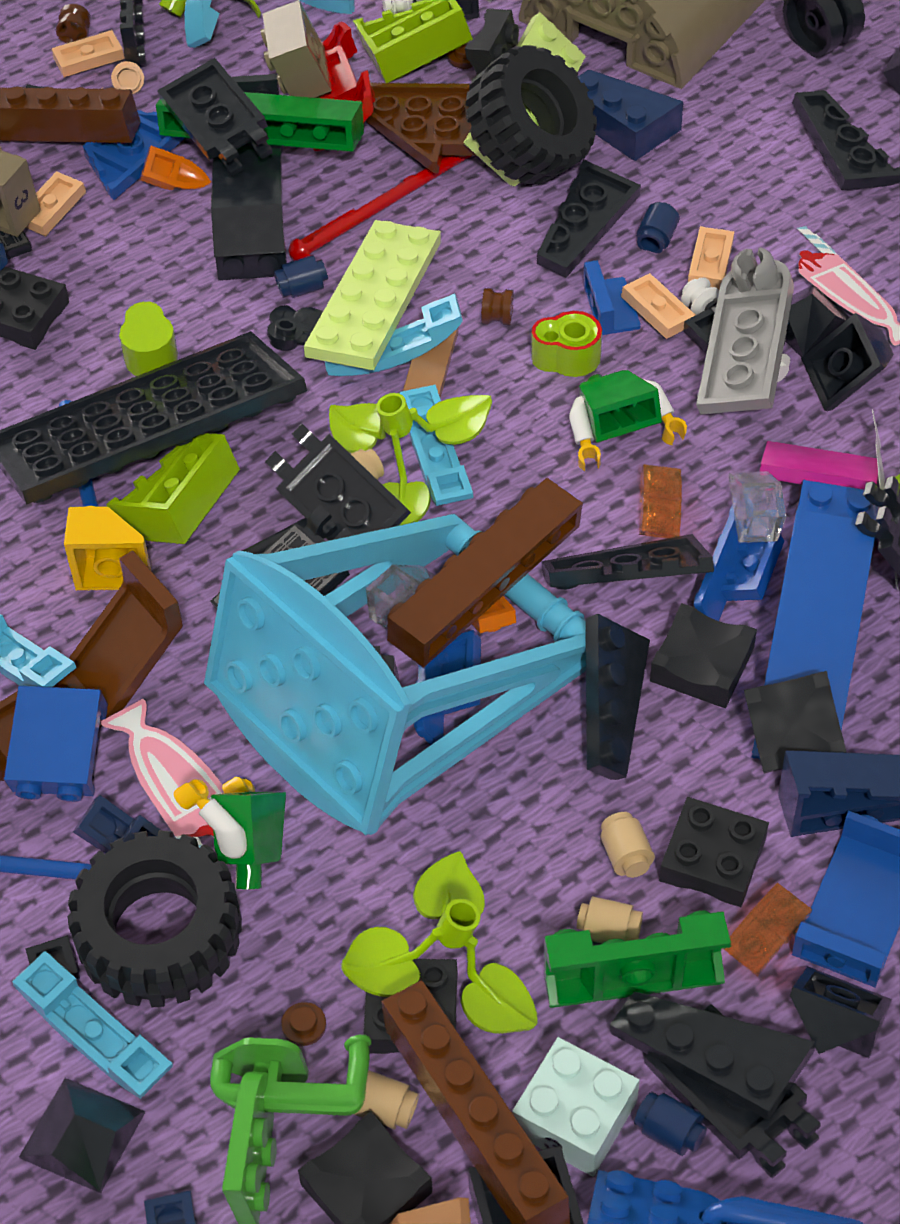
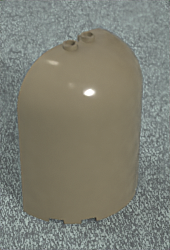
M523 0L519 12V21L529 24L531 18L540 12L571 42L579 36V23L627 42V67L682 89L765 0Z

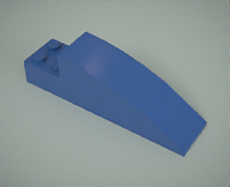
M803 480L764 686L827 671L842 731L875 537H869L859 531L855 523L858 513L864 511L869 517L876 520L879 507L871 504L863 496V489ZM754 739L751 758L760 759L756 740Z

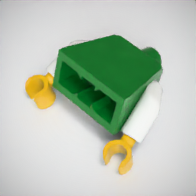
M621 370L605 376L600 374L593 375L586 382H582L579 385L580 397L574 400L569 413V419L575 442L581 446L578 452V465L583 471H585L584 459L586 458L595 459L598 468L601 465V452L596 445L591 444L593 440L598 443L662 423V421L665 424L662 433L663 442L673 445V432H677L684 440L687 431L686 422L681 418L673 417L674 409L662 387L657 382L644 380L628 370Z
M234 777L222 785L224 793L212 794L211 801L207 798L209 794L208 788L202 780H191L178 787L173 793L176 802L186 810L197 804L201 809L199 815L213 828L214 846L218 860L225 862V864H236V889H261L262 864L280 861L282 855L286 792H255L253 783L240 777Z

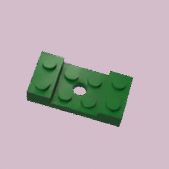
M696 911L685 917H679L677 934L674 935L654 933L645 939L630 941L611 939L603 942L601 945L594 946L590 930L576 931L574 929H564L553 935L545 936L544 980L549 1007L555 1008L630 997L634 991L648 995L725 984L721 950L723 948H730L731 940L724 912Z

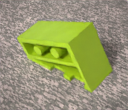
M422 0L412 3V9L393 14L392 9L382 12V18L365 23L363 18L353 20L365 50L385 83L399 79L414 69L429 64L434 59L460 48L463 44L473 39L463 11L456 0Z
M203 433L194 437L191 442L185 445L176 446L159 460L162 466L147 479L141 475L133 482L135 486L133 491L120 501L114 497L106 504L107 507L144 536L145 541L185 544L240 470L224 434Z

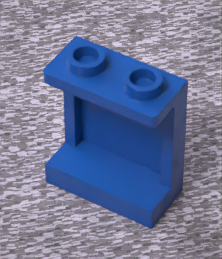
M36 686L18 687L4 776L5 782L11 791L15 792L16 796L33 800L39 799L41 794H57L58 799L69 802L81 801L82 796H94L95 787L92 784V773L100 720L106 719L108 707L101 690Z

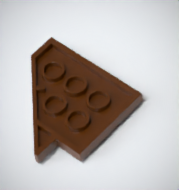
M371 83L375 93L374 110L366 122L430 171L439 173L443 155H455L458 157L476 156L464 144L472 128L471 123H467L466 110L469 108L466 106V98L470 84Z

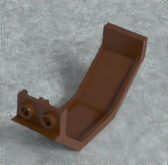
M133 550L119 558L123 574L121 587L69 657L70 660L74 661L77 668L53 686L56 688L101 690L108 704L106 718L125 708L183 627L178 601ZM18 691L0 701V781H5V769Z

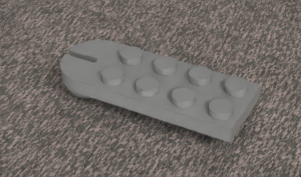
M762 247L758 249V257L761 262L759 265L756 262L752 249H744L734 257L731 271L724 277L720 285L696 403L700 415L773 408L794 282L788 267L784 263L774 260L772 254Z

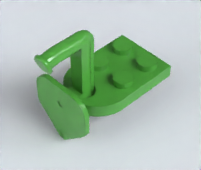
M355 1035L344 1043L345 1049L349 1051L346 1084L305 1083L308 1080L309 1071L301 1049L296 1044L282 1039L244 1038L214 1054L210 1074V1087L217 1098L235 1109L222 1191L238 1224H259L260 1211L266 1212L269 1207L270 1185L268 1182H265L267 1167L274 1166L277 1154L276 1139L272 1138L274 1112L347 1116L359 1112L363 1107L370 1059L369 1046L371 1045V1038L369 1036ZM231 1073L242 1076L241 1083H230Z

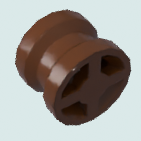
M68 4L61 8L58 17L59 21L56 26L58 38L64 43L87 38L91 22L88 10L78 4Z
M484 288L481 321L483 324L500 321L503 325L511 326L514 301L513 290L506 289L503 292H495L492 288Z

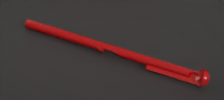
M447 155L441 160L439 173H433L428 168H425L417 174L406 177L402 183L357 210L354 208L301 240L295 238L289 245L291 259L294 261L310 256V253L471 156L458 157Z

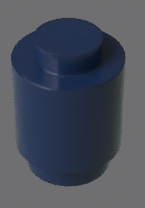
M655 202L648 206L636 232L637 245L640 249L659 254L669 246L680 221V216L676 209L665 202Z
M314 255L282 264L281 269L274 271L275 280L282 298L291 296L293 299L323 289V281L328 280L323 260L316 261Z
M654 1092L648 1093L642 1101L634 1120V1124L642 1129L644 1136L680 1156H684L688 1149L696 1152L707 1132V1127L702 1125L704 1118L702 1113L665 1093H662L660 1096Z

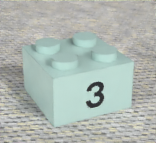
M557 1037L513 1109L512 1114L533 1145L543 1150L561 1145L565 1162L594 1177L637 1103L639 1079Z

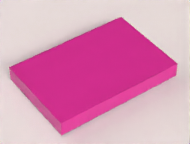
M767 441L759 476L765 479L803 484V480L865 490L866 483L873 481L877 485L878 464L877 458Z

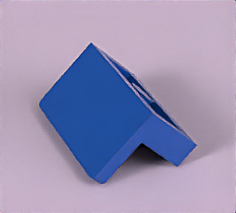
M598 260L584 262L583 286L592 314L601 324L602 335L640 329L641 323L636 310L621 297L622 288L627 285L626 279L624 277L604 280Z

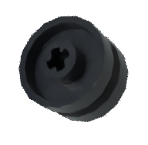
M784 0L783 18L790 38L796 45L815 58L824 56L837 49L838 46L859 37L864 29L865 12L862 0Z

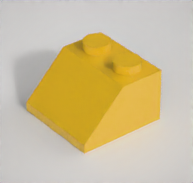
M85 506L68 508L64 547L76 590H119L123 582L119 558L132 550L151 570L144 536L109 507Z

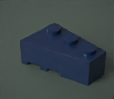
M590 69L577 76L581 83L584 82L589 90L587 92L589 99H593L595 106L593 115L597 116V126L594 130L596 135L634 162L681 131L684 101Z
M786 750L778 796L790 837L843 829L848 811L859 815H870L881 823L899 821L900 755Z

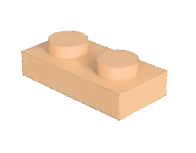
M112 30L51 48L53 58L63 77L124 59L123 48Z
M56 171L36 193L41 211L26 228L46 236L86 193L84 183Z
M700 226L688 282L704 277L710 281V287L720 289L722 280L726 276L735 231Z
M650 273L622 288L621 297L666 339L684 330V321L695 316L688 307Z

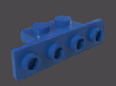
M748 490L738 492L734 505L730 508L724 530L719 535L718 544L713 554L714 572H707L705 574L701 587L694 597V607L704 615L717 621L720 620L727 601L763 599L785 542L779 531L754 532L760 518V513Z
M474 630L462 633L424 668L418 664V680L415 683L481 664L480 636ZM480 699L420 718L414 723L417 734L432 745L444 736L445 714L480 705Z

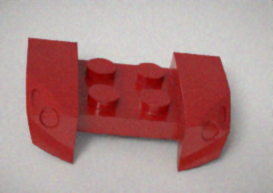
M341 21L334 25L330 35L322 42L325 49L332 91L315 98L362 101L363 122H365L373 113L375 93L369 79L368 70L362 72L359 80H356L348 59L358 51L352 38L351 28ZM313 148L314 151L325 150Z

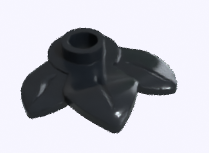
M289 305L276 307L269 315L270 324L267 328V336L270 339V344L274 348L284 351L293 350L298 344L305 345L323 311L313 307H304L298 311Z

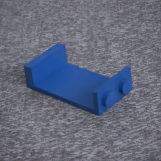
M848 811L841 838L805 922L801 921L796 933L792 955L876 988L900 927V829L881 823L870 815H859Z

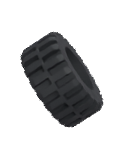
M532 45L513 47L481 70L471 81L466 98V106L469 107L466 110L467 123H471V136L473 140H477L480 147L478 149L483 157L487 155L491 160L490 164L496 170H503L505 172L504 176L512 180L519 178V182L531 185L533 183H547L585 158L594 143L596 135L594 130L597 126V116L593 115L595 109L593 99H589L587 95L589 90L584 82L581 83L578 79L577 71L573 67L569 68L565 64L566 60L561 56H553L550 50L541 47L537 49V46ZM524 104L531 110L539 126L531 119Z
M159 830L158 836H148L147 831L134 833L135 839L124 842L120 838L110 843L111 850L104 854L102 851H98L89 860L92 868L90 870L84 868L80 871L75 880L78 890L74 889L70 892L68 901L71 912L67 916L69 930L87 975L94 984L101 983L103 992L113 998H118L120 993H122L125 1003L140 1006L141 1000L147 999L151 1007H165V999L176 997L177 1004L190 1000L188 992L198 988L200 993H203L213 986L211 976L214 974L219 977L223 976L230 966L228 956L232 957L237 953L240 944L238 934L242 932V919L235 884L232 882L230 871L225 862L219 861L217 853L208 845H202L199 848L196 838L182 834L181 838L177 839L174 838L173 831ZM172 893L188 899L196 906L195 914L188 926L175 937L161 943L137 944L122 938L115 932L118 920L123 912L132 903L147 895Z

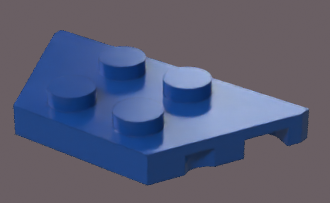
M137 110L141 123L132 143L87 142L83 145L87 161L109 196L114 200L141 177L147 152L151 145L170 152L185 139V137L161 136L159 134L157 112L155 111L147 113Z

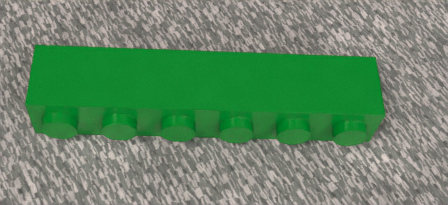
M244 92L266 119L268 127L263 130L268 135L269 139L266 141L268 145L354 152L364 133L362 101ZM159 99L156 103L159 134L161 136L191 138Z

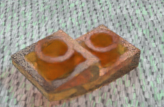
M643 464L639 503H641L639 535L661 538L680 536L682 503L681 469Z
M777 883L730 935L731 947L723 948V950L758 977L783 944L786 945L799 929L801 921L805 922L813 909Z

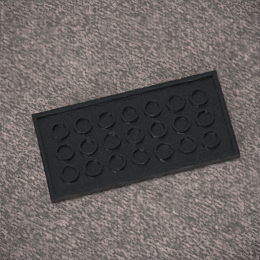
M250 331L1 429L0 469L26 505L32 502L41 503L47 501L53 494L67 488L81 487L89 479L102 474L116 473L126 464L139 459L153 458L163 449L173 445H185L200 434L208 431L222 430L230 422L242 417H254L267 407L277 403H289L297 395L307 392L304 377Z

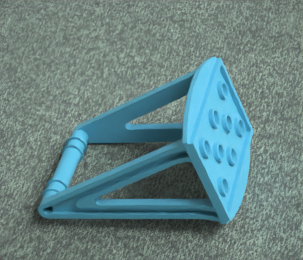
M455 514L271 554H253L237 551L233 553V557L226 559L204 684L217 695L231 719L255 750L298 793L329 816L353 829L361 831L365 836L376 833L381 824L401 802L586 671V622L584 614L580 611L574 612L568 607L566 599L562 597L557 598L527 574L505 596L534 619L539 630L551 633L554 636V643L402 687L379 653L347 616L447 551L451 550L457 556L464 551L472 538L482 531H475ZM373 565L326 596H323L304 581ZM508 691L393 772L402 735L409 726L420 718Z

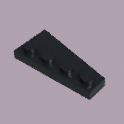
M120 0V32L125 61L133 62L141 68V66L147 65L144 27L140 25L144 24L142 5H138L143 4V0Z
M826 90L795 93L792 104L841 190L884 187L900 183V167L893 168L888 163L889 155L882 148L875 149L867 141L869 135L861 127L858 128L849 122L850 115Z
M583 159L579 167V174L577 178L573 179L569 187V194L558 210V217L555 223L551 224L537 253V264L566 278L641 195V185Z
M595 614L585 618L587 770L610 780H619L626 778L628 773L650 639L600 614Z

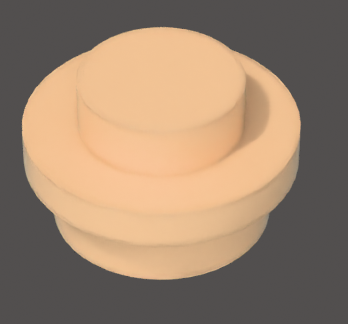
M127 61L119 63L113 69L111 80L114 88L131 89L132 93L135 94L144 84V74L137 64Z

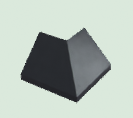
M811 285L792 296L785 342L799 356L803 357L849 319L850 316L818 288Z
M807 966L796 981L790 993V997L811 1040L815 1041V1048L818 1054L839 1046L870 1058L892 999Z
M64 1078L19 1158L101 1193L145 1115V1111Z

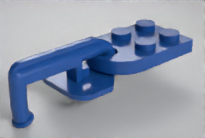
M598 1170L587 1224L864 1223L856 1219L743 1196L720 1200L705 1192L681 1187L676 1182L670 1180L651 1181L633 1177L625 1171L614 1170L607 1172Z

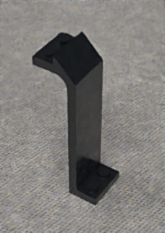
M277 74L232 77L243 92L279 95ZM251 143L236 149L239 154L237 159L242 164L244 170L233 177L226 170L219 156L213 158L211 218L218 281L275 277L274 271L281 269V265L287 263L283 225L282 146L269 145L273 153L262 160L254 151Z

